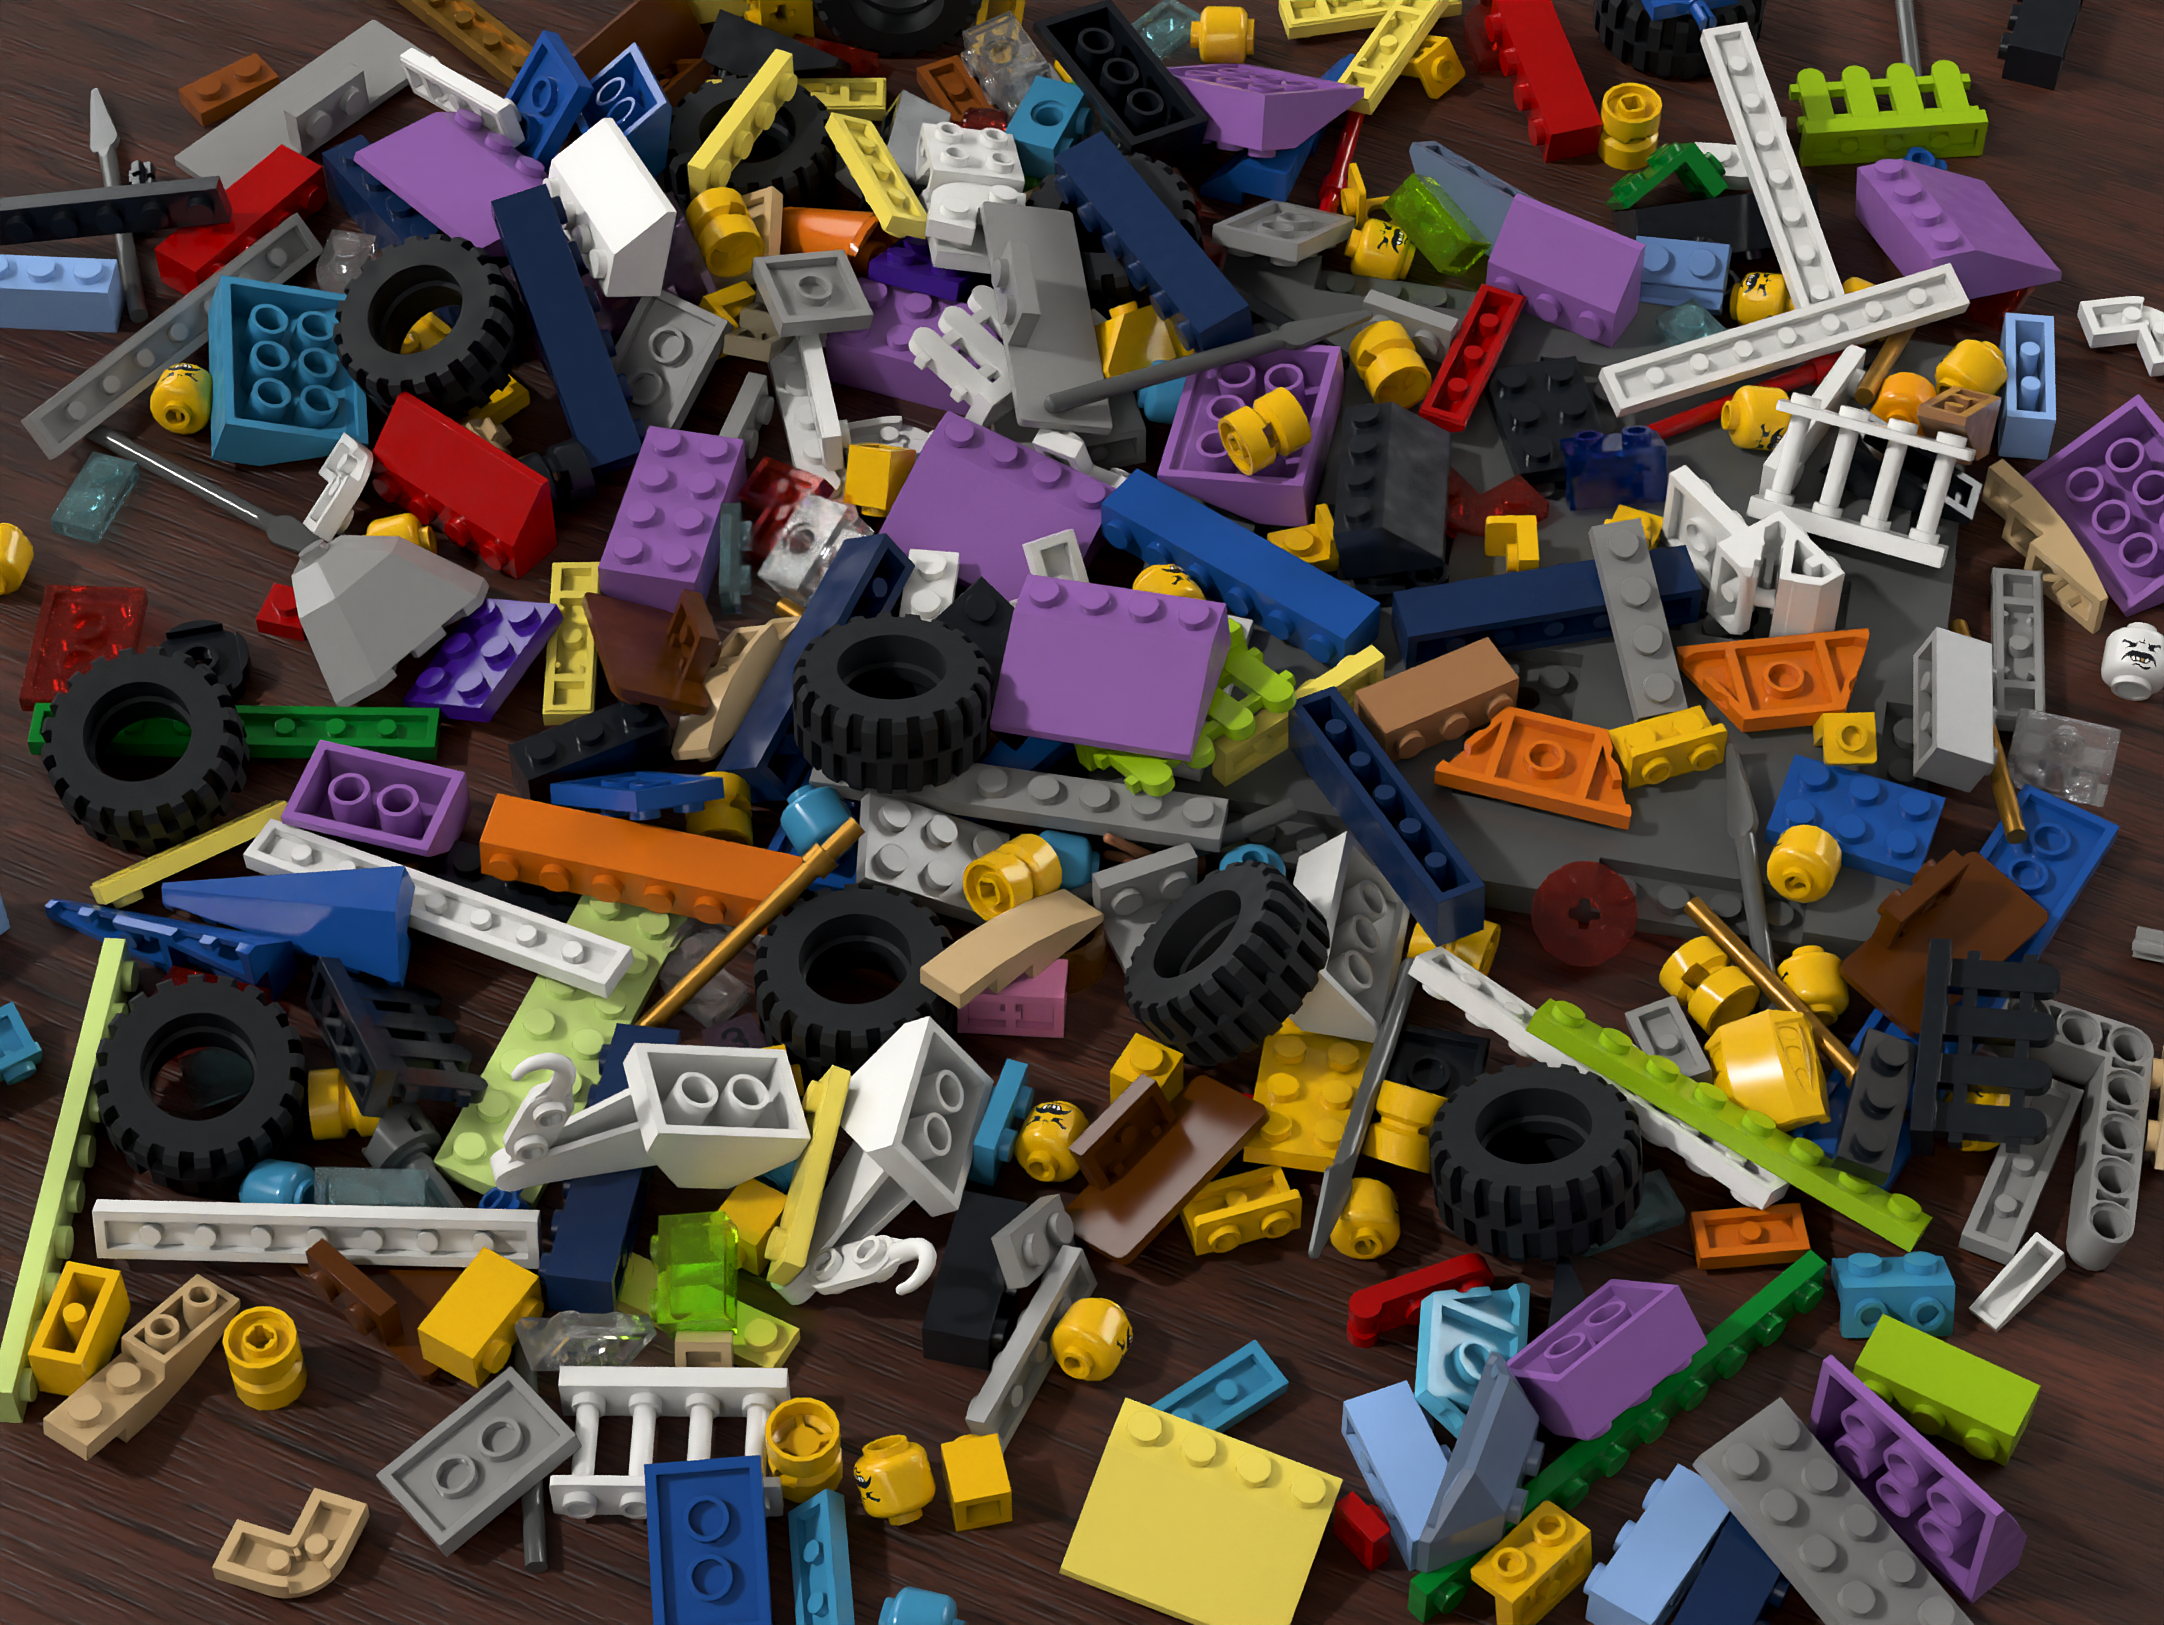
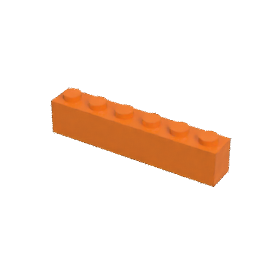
M499 793L496 795L479 841L482 874L491 875L503 881L515 880L539 885L555 892L567 891L593 896L603 902H620L639 906L655 913H672L696 918L707 924L719 923L734 927L804 862L801 856ZM801 894L791 904L799 900ZM788 907L780 914L786 917L788 915ZM767 927L760 933V935H768Z

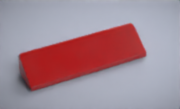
M1483 283L1481 284L1423 401L1418 416L1450 433L1465 430L1526 304L1527 297Z

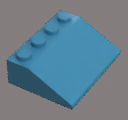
M220 276L208 309L209 373L212 376V460L264 466L329 456L344 432L368 447L366 394L341 364L336 353L338 346L335 344L333 337L335 323H340L335 318L339 300L345 301L346 294L232 276Z

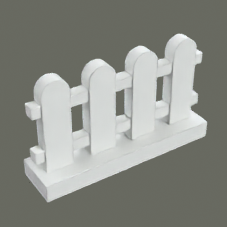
M979 285L973 289L967 302L968 307L974 313L972 316L957 306L945 308L938 321V326L945 335L941 337L934 330L927 327L917 328L909 341V349L916 356L913 362L921 370L928 367L952 389L950 396L957 403L964 399L971 406L965 418L988 428L1014 408V401L1004 345L983 327L985 324L988 325L1002 338L995 292L991 287ZM1094 308L1091 310L1094 326L1108 321ZM957 345L981 368L977 370L954 347ZM992 378L995 379V381H994L993 383H992L991 381H989V380L992 379Z

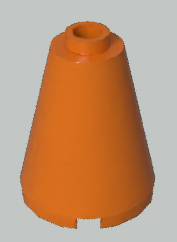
M785 207L782 209L780 255L844 249L857 280L859 277H868L869 263L873 258L902 239L885 232L874 212L804 207Z

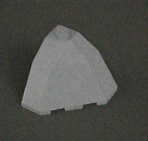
M341 535L327 544L324 539H319L305 547L298 554L300 560L291 576L299 620L337 707H350L384 688L397 677L395 670L400 660L409 653L414 658L422 656L446 635L444 627L462 617L469 616L483 604L490 587L485 578L400 536Z

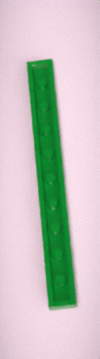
M1809 1250L1706 1335L1705 1338L1708 1343L1691 1356L1692 1361L1688 1367L1674 1375L1665 1377L1651 1389V1396L1646 1401L1637 1406L1627 1408L1611 1421L1612 1427L1604 1435L1589 1441L1580 1439L1521 1489L1528 1491V1497L1519 1524L1541 1503L1547 1500L1561 1509L1564 1508L1566 1511L1574 1509L1586 1497L1590 1486L1603 1475L1607 1478L1615 1475L1627 1462L1630 1452L1643 1441L1646 1444L1656 1441L1666 1430L1670 1419L1682 1409L1687 1412L1694 1409L1706 1396L1709 1386L1721 1376L1728 1379L1735 1375L1746 1362L1748 1354L1760 1344L1764 1347L1769 1346L1781 1335L1786 1327V1322L1798 1312L1805 1315L1813 1310L1825 1292L1822 1285L1827 1263L1812 1250ZM1508 1522L1503 1538L1518 1525ZM1495 1546L1432 1572H1419L1410 1580L1407 1609L1423 1624L1439 1611L1443 1614L1452 1611L1464 1598L1467 1588L1474 1583L1471 1579V1568Z

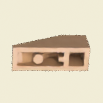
M1953 386L1920 404L1917 417L1926 437L1936 439L1938 431H1943L1968 438L1965 447L1976 450L1974 460L1978 461L1989 454L2002 397ZM1957 458L1956 464L1971 465L1972 461Z

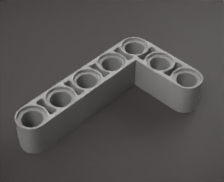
M2008 998L2001 1009L2019 1010L2020 999ZM2051 999L2046 1001L2034 1000L2033 1011L2045 1012L2054 1018L2056 1022V1038L2048 1047L2030 1048L2029 1059L2045 1062L2050 1067L2053 1076L2085 1086L2066 1247L2071 1259L2077 1265L2086 1270L2099 1271L2112 1263L2132 1237L2135 1227L2154 1056L2153 1044L2142 1030L2134 1026ZM1989 1045L1990 1049L1997 1056L2014 1058V1046Z

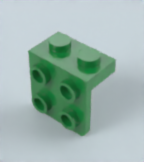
M1676 141L1671 145L1665 143L1647 157L1648 168L1635 175L1632 172L1627 174L1610 188L1614 196L1606 204L1611 210L1628 209L1672 172H1674L1695 200L1715 198L1728 187V184L1722 178L1726 171L1712 153L1707 152L1703 154L1695 142L1678 144Z

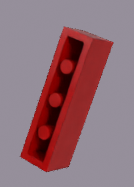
M1493 0L1491 13L1485 18L1486 33L1489 41L1496 42L1503 75L1505 77L1510 76L1514 86L1513 94L1516 107L1520 112H1525L1528 120V134L1534 147L1539 146L1545 163L1597 153L1603 122L1552 1Z
M281 144L225 190L233 209L230 223L181 227L154 248L161 282L183 295H187L288 217L298 213L304 221L311 214L320 210L323 204L329 200L323 166Z

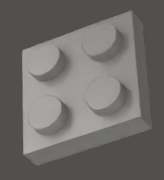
M844 249L754 257L751 273L779 337L871 328L873 312Z

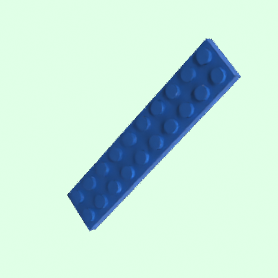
M2027 783L2024 784L2016 796L2027 832V838L2018 844L2009 843L2006 840L2000 820L1979 854L2046 910L2049 917L2044 928L2006 962L2023 963L2024 954L2038 955L2039 960L2114 844L2120 826ZM1978 996L1977 1007L2001 1009L2008 998ZM1963 1000L1956 1006H1962ZM1875 1008L1848 1049L1856 1058L1858 1057L1862 1038L1868 1028L1919 1045V1038L1907 1036L1883 1013ZM1946 1042L1945 1053L1957 1054L1958 1043ZM1973 1044L1972 1055H1977L1984 1044ZM1916 1066L1906 1105L1909 1116L1901 1126L1890 1176L1884 1186L1873 1183L1887 1192L1890 1191L1912 1156L1909 1129ZM1836 1067L1826 1081L1831 1121L1822 1125L1817 1121L1796 1128L1790 1135L1793 1138L1801 1137L1814 1142L1822 1148L1824 1156L1833 1160L1850 1090L1845 1085L1847 1079ZM1941 1090L1940 1101H1942L1947 1090Z

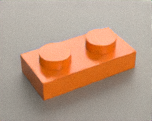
M1800 1203L1770 1205L1763 1210L1758 1207L1696 1211L1690 1214L1689 1228L1698 1270L1796 1262L1811 1249Z

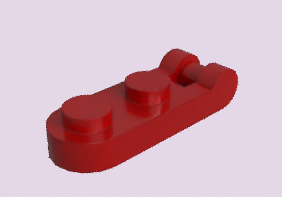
M1468 1253L1353 1293L1349 1300L1347 1338L1356 1347L1369 1348L1377 1343L1380 1333L1408 1323L1411 1325L1420 1324L1421 1301L1432 1292L1456 1290L1466 1293L1471 1288L1486 1286L1490 1288L1494 1281L1493 1273L1482 1255L1479 1253Z

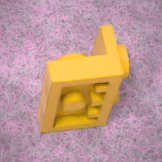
M1701 705L1608 730L1613 746L1612 758L1618 764L1621 776L1628 789L1645 784H1658L1670 777L1692 771H1704L1714 765L1723 763L1728 731L1724 724L1712 726Z
M1547 1500L1541 1503L1471 1568V1579L1495 1597L1497 1625H1536L1592 1572L1591 1530L1557 1505Z

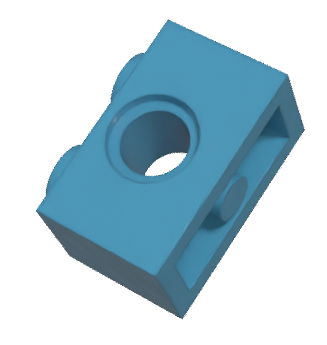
M1041 76L1035 77L1005 130V133L1013 134L1024 175L1040 179L1046 178L1050 173L1055 176L1057 170L1054 157L1077 145L1081 136L1087 135L1090 132L1094 111L1092 108H1089L1088 98L1077 85Z

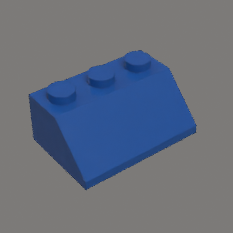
M634 42L589 81L594 90L590 95L588 103L583 107L576 119V123L583 135L601 119L613 118L656 181L660 172L666 168L672 106L641 48Z

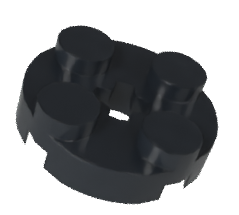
M212 620L186 622L173 627L165 633L167 640L160 644L159 647L165 648L168 657L172 658L174 652L180 651L192 656L194 662L205 660L206 665L215 672L219 683L226 686L233 702L240 700L244 696L246 691L245 684L250 677L252 665L247 643L240 633L235 630V636L232 632L223 630L222 623Z

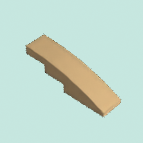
M2002 458L1988 467L1981 500L2005 519L2002 538L2026 557L2024 570L2043 571V593L2090 633H2096L2101 627L2108 595L2091 560L2067 524L2044 497Z
M1066 889L1031 899L992 918L958 939L920 968V983L961 1009L986 988L998 994L1022 973L1034 979L1104 921V914Z

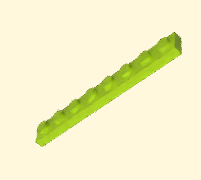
M1550 998L1534 1012L1525 1030L1909 1253L1917 1244L1932 1219L1931 1216L1922 1212L1920 1205L1910 1197L1899 1193L1891 1194L1873 1184V1182L1831 1168L1832 1160L1824 1156L1822 1148L1814 1142L1801 1137L1793 1138L1776 1128L1775 1122L1767 1115L1756 1110H1744L1729 1101L1726 1093L1720 1088L1706 1082L1698 1083L1680 1073V1068L1668 1058L1660 1055L1651 1056L1633 1046L1632 1040L1621 1031L1613 1028H1602L1586 1019L1585 1013L1572 1003L1555 1001Z

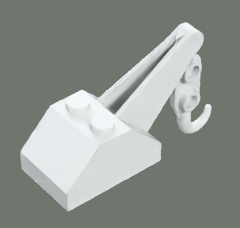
M930 1016L903 1024L851 1077L840 1126L854 1141L822 1194L805 1267L785 1286L771 1282V1286L791 1305L802 1304L816 1291L823 1295L840 1294L851 1288L874 1282H884L894 1275L900 1264L919 1259L917 1269L913 1275L896 1287V1293L902 1296L913 1292L923 1285L935 1268L937 1253L933 1244L924 1238H908L903 1240L891 1238L887 1235H875L913 1200L932 1217L959 1209L973 1158V1143L983 1121L994 1081Z
M634 1043L623 1062L629 1088L570 1116L574 1110L572 1086L576 1078V1068L572 1060L562 1054L549 1052L534 1055L519 1063L511 1073V1078L514 1081L521 1080L526 1074L535 1070L549 1069L555 1072L548 1082L538 1084L529 1091L503 1136L505 1148L495 1152L490 1159L496 1187L508 1192L550 1182L658 1165L678 1188L730 1189L798 1159L811 1140L786 1050Z

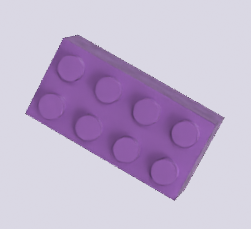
M859 277L858 282L873 312L871 328L829 333L825 341L829 380L966 416L971 406L964 399L957 403L950 396L952 389L928 367L921 370L913 363L916 356L909 349V341L914 331L920 327L930 328L943 337L945 334L940 330L938 321L945 308L957 306L972 316L974 313L968 307V303L955 302ZM985 324L983 327L1004 345L1003 339ZM957 345L954 347L977 370L981 368ZM992 378V379H990L989 381H991V382L993 383V382L995 381V379Z
M649 426L598 566L601 595L666 610L674 613L683 589L702 593L706 602L747 482L743 439Z

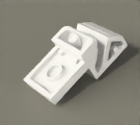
M940 122L938 124L922 123L916 151L915 184L928 185L918 197L926 213H928L933 191L947 183L971 182L987 186L1005 185L1022 193L1025 179L1013 134H1007L996 128H985L983 130L961 128L951 122ZM976 223L971 246L927 236L933 267L991 274L983 225Z
M1686 465L1669 474L1660 541L1667 548L1686 545L1699 580L1709 589L1706 611L1729 634L1743 635V632L1749 630L1755 606L1771 608L1772 620L1769 637L1834 631L1845 572L1833 557L1827 556L1809 538L1807 532L1801 526L1795 525L1779 510L1748 527L1743 517L1737 511L1731 510L1714 493L1710 484L1703 479H1699Z

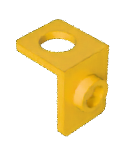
M1350 163L1348 168V186L1341 189V205L1345 216L1356 218L1355 229L1362 230L1364 224L1369 220L1368 214L1371 211L1384 209L1394 215V218L1387 223L1408 230V222L1399 197L1392 195L1366 199V189L1357 163Z

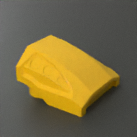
M1767 1009L1719 1026L1704 1045V1052L1712 1069L1714 1086L1724 1091L1728 1096V1100L1746 1111L1756 1110L1767 1115L1775 1122L1776 1128L1784 1133L1817 1121L1821 1125L1831 1121L1826 1078L1816 1050L1811 1023L1802 1012Z

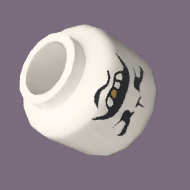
M2134 622L2127 627L2115 630L2108 636L2102 661L2101 677L2108 687L2111 688L2114 695L2126 700L2141 701L2148 699L2152 694L2159 692L2164 687V636L2158 633L2154 626L2147 623Z

